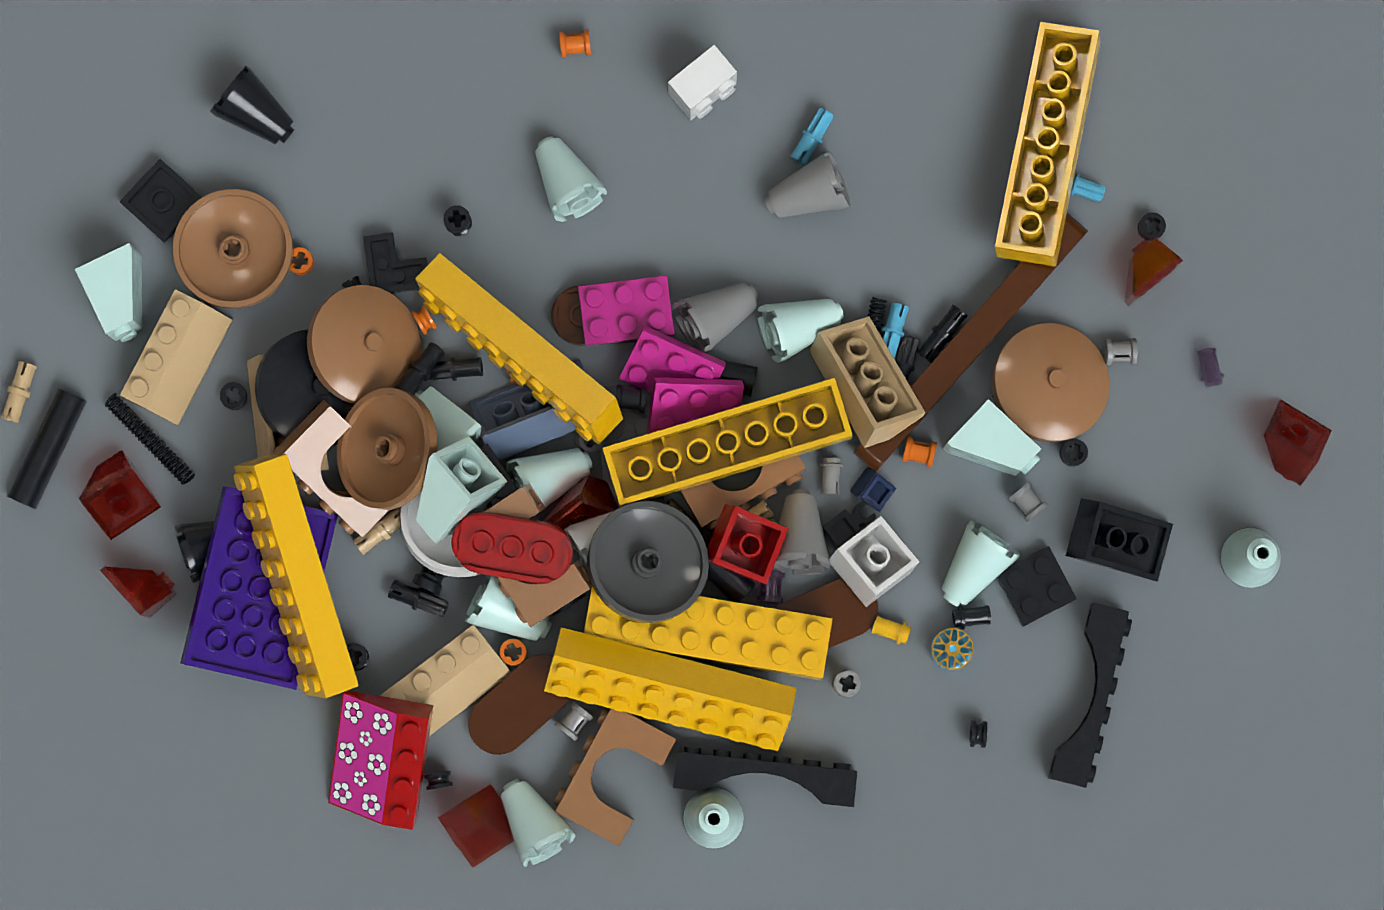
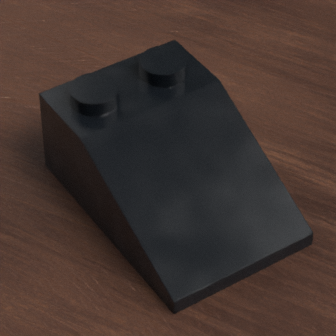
M1081 498L1065 556L1158 582L1173 524L1100 501Z

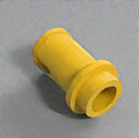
M877 615L872 634L895 640L898 645H900V642L906 644L911 627L906 625L907 622L900 624Z

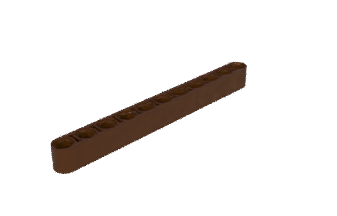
M1069 213L1066 215L1056 267L1088 232ZM1021 261L911 386L925 411L924 416L890 440L866 448L861 443L853 453L876 472L1056 267Z

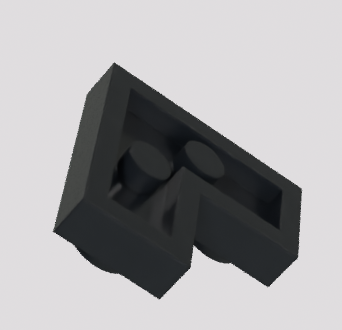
M393 232L363 236L370 286L384 289L391 294L420 290L415 278L428 266L426 257L397 261Z

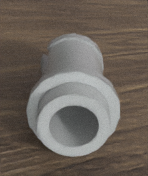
M823 458V463L819 464V467H822L820 494L840 495V468H843V464H840V458Z

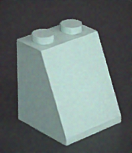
M128 243L75 269L105 334L113 340H120L121 342L133 339L137 336L136 331L143 328L142 257Z
M432 386L424 392L419 390L414 394L424 402L433 417L437 432V451L468 436L478 446L482 426Z
M989 399L943 447L949 454L1016 476L1020 471L1026 474L1040 460L1036 454L1041 450L1031 438Z
M469 436L433 453L428 459L416 521L434 543L452 535L455 527L468 515L482 512L507 483L504 476Z

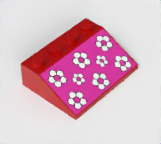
M348 690L344 691L328 803L382 825L413 830L419 812L434 705Z

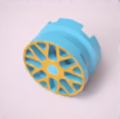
M947 628L939 632L933 638L930 646L933 661L940 668L946 670H957L966 666L974 652L970 636L958 628Z

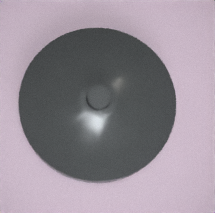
M641 501L620 507L602 521L590 541L587 567L594 590L602 602L613 612L635 622L658 623L680 615L697 600L707 580L709 558L706 544L700 531L686 515L663 503Z

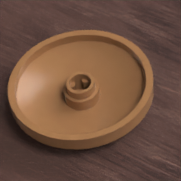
M226 189L202 197L185 212L175 231L173 258L176 270L183 283L198 298L217 307L239 309L264 301L282 285L289 273L293 260V239L285 218L270 201L250 191Z
M356 285L333 293L318 306L308 328L307 351L314 373L323 386L341 400L356 404L363 396L374 390L394 388L409 370L408 365L412 361H416L421 355V339L412 314L396 296L375 286Z
M1043 323L1023 329L1005 343L998 353L993 366L992 391L997 407L1029 438L1049 443L1063 442L1086 432L1102 415L1109 397V373L1102 354L1089 338L1065 325Z
M395 388L377 389L363 396L346 416L345 421L351 427L338 439L337 464L342 483L357 502L370 508L391 510L409 503L422 491L428 459L433 453L437 452V432L429 409L416 395Z

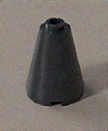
M245 66L221 95V99L210 110L214 116L275 145L279 140L285 143L295 130L290 126L294 121L248 66Z
M214 521L180 524L174 527L177 533L182 532V535L176 537L186 568H190L191 573L195 572V574L190 575L193 583L201 579Z

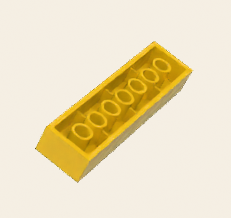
M1040 22L995 243L996 254L999 258L1055 267L1057 265L1101 43L1099 30Z
M441 253L415 278L420 288L418 293L425 300L423 304L434 315L440 313L446 318L444 320L445 323L454 332L458 333L461 330L468 336L466 340L472 347L478 351L481 348L489 354L487 357L495 366L500 369L504 366L511 372L509 374L510 377L518 385L523 387L526 384L533 390L531 394L543 405L547 402L554 407V414L564 423L572 422L576 426V432L586 441L592 439L599 445L623 420L614 395Z
M832 378L603 447V452L619 505L622 507L630 503L655 499L850 440L853 435L836 380Z
M287 454L265 455L235 465L234 482L237 489L242 491L245 501L243 503V511L247 519L251 520L253 526L252 540L256 548L260 549L263 558L261 568L264 575L269 578L272 587L270 589V597L273 604L278 606L281 616L279 618V626L282 633L287 635L290 645L287 648L288 655L292 663L296 664L299 674L296 676L300 690L307 696L328 698L358 687L357 678Z
M592 587L584 633L671 656L822 680L833 618L699 596L688 609L672 619L658 623H641L628 620L613 612L602 602Z
M561 627L544 692L576 699L587 704L611 708L618 712L642 716L646 719L658 720L677 727L697 730L704 734L728 738L735 742H743L759 746L763 749L778 751L792 716L796 687Z

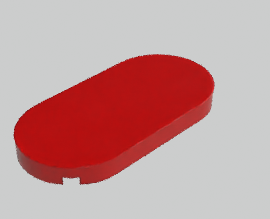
M476 512L465 517L455 527L452 534L451 546L455 557L458 558L465 569L478 574L546 584L564 575L570 567L573 558L572 544L565 531L555 524L490 512Z

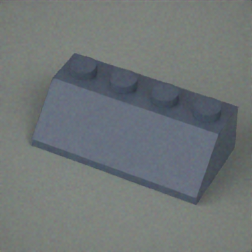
M580 359L572 361L585 372ZM514 384L469 402L475 420L482 426L480 434L485 445L488 443L498 460L509 458L514 454L534 448L539 444L562 437L567 433L575 431L576 426L570 421L564 423L553 412L555 408L546 402L543 405L531 394L533 390L526 384L523 387Z

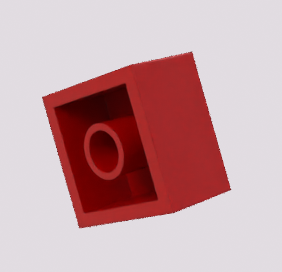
M724 504L707 547L709 563L767 585L789 528L737 506Z

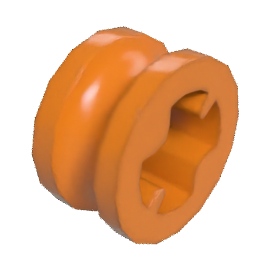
M297 247L293 249V258L297 259L300 254H304L308 264L302 265L301 269H296L297 265L293 263L290 270L293 274L304 276L312 271L314 258L307 249Z
M424 305L421 306L419 312H411L424 335L428 334V329L432 328L435 330L437 328Z
M508 639L501 645L500 657L506 664L517 666L526 659L527 649L520 640ZM510 644H514L516 648L522 649V654L517 655L519 659L516 661H512L510 656H505V649L509 650L507 646Z

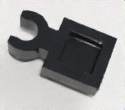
M865 501L854 506L852 515L844 509L822 526L823 533L836 550L862 531L859 525H867L876 518L875 513L868 518L861 515V508L867 504Z

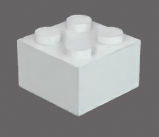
M713 45L668 81V94L690 121L696 116L701 119L713 109L712 103L719 98L722 101L725 100L736 90L734 86L737 81V71L718 48Z
M882 516L839 547L830 558L832 567L866 607L908 576L919 563L918 559Z

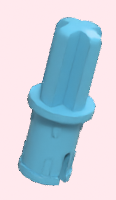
M824 108L817 110L806 131L802 130L801 132L803 136L794 152L790 155L793 160H797L798 163L804 166L808 164L817 145L823 143L821 139L833 120L834 115Z
M1078 173L1077 176L1074 175L1070 196L1075 194L1095 202H1101L1105 193V186L1080 178Z
M893 302L890 305L891 308L886 325L881 328V332H883V341L893 358H895L900 338L904 337L902 330L910 308L906 305L902 308V304Z

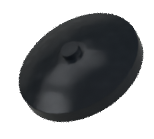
M308 330L294 332L273 344L263 356L256 373L255 396L259 411L269 428L283 440L323 400L344 420L355 405L333 395L317 378L307 351ZM338 440L331 447L337 445Z

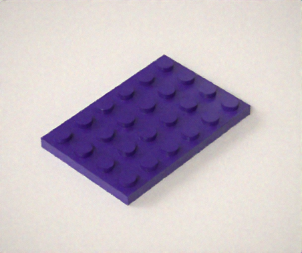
M223 486L180 664L296 690L298 685L296 676L299 674L296 664L292 663L288 655L287 648L290 645L287 635L282 633L279 626V618L281 616L278 606L273 604L270 597V589L272 587L269 578L264 575L261 568L263 558L260 549L256 548L252 540V532L254 530L251 520L247 519L243 511V503L245 501L242 491ZM303 506L324 572L338 514L332 513L329 515L326 511Z

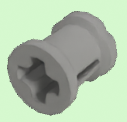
M1131 338L1130 341L1114 342L1111 339H1106L1104 344L1106 365H1111L1112 362H1130L1131 365H1136L1138 358L1136 338Z
M1029 482L1009 498L1010 502H1015L1026 515L1024 519L1027 522L1048 505L1046 502H1041L1031 490L1032 485Z
M851 670L838 673L833 681L835 692L845 698L857 694L861 687L858 674ZM848 676H851V683L855 685V688L848 689L846 692L842 691L843 685L839 683L840 678L846 679Z
M573 701L570 705L571 709L560 722L557 721L554 725L576 741L579 731L587 721L593 719V716Z

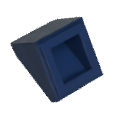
M866 468L850 492L862 501H865L874 510L880 512L897 488L877 472Z

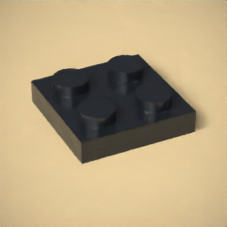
M159 159L121 199L120 203L165 243L175 233L178 223L185 212L202 196Z
M1049 546L1009 566L997 577L1022 627L1076 600Z

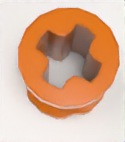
M584 29L583 33L565 34L564 31L559 32L561 58H566L567 54L585 53L586 56L591 55L589 29Z
M908 436L902 462H908L909 460L926 464L927 468H932L937 442L932 441L929 444L915 441L912 437Z

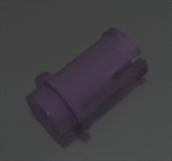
M1215 347L1197 351L1203 377L1200 379L1201 382L1205 383V387L1222 384V378L1225 376L1220 371Z

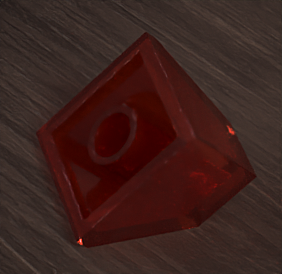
M1157 238L1150 243L1145 239L1132 249L1135 255L1129 260L1125 303L1128 306L1173 272L1183 262L1180 256Z
M1281 399L1263 435L1275 471L1282 474L1287 480L1301 486L1318 463L1332 430Z
M123 450L96 466L79 497L80 502L110 540L161 508L146 482Z
M588 475L579 480L577 485L565 494L543 521L555 524L564 530L571 524L603 515L619 508L607 481Z
M106 566L100 570L139 615L151 618L176 595V592L172 589L175 583L165 572L159 575L158 572L153 570Z
M492 784L438 817L472 868L514 841L502 800Z

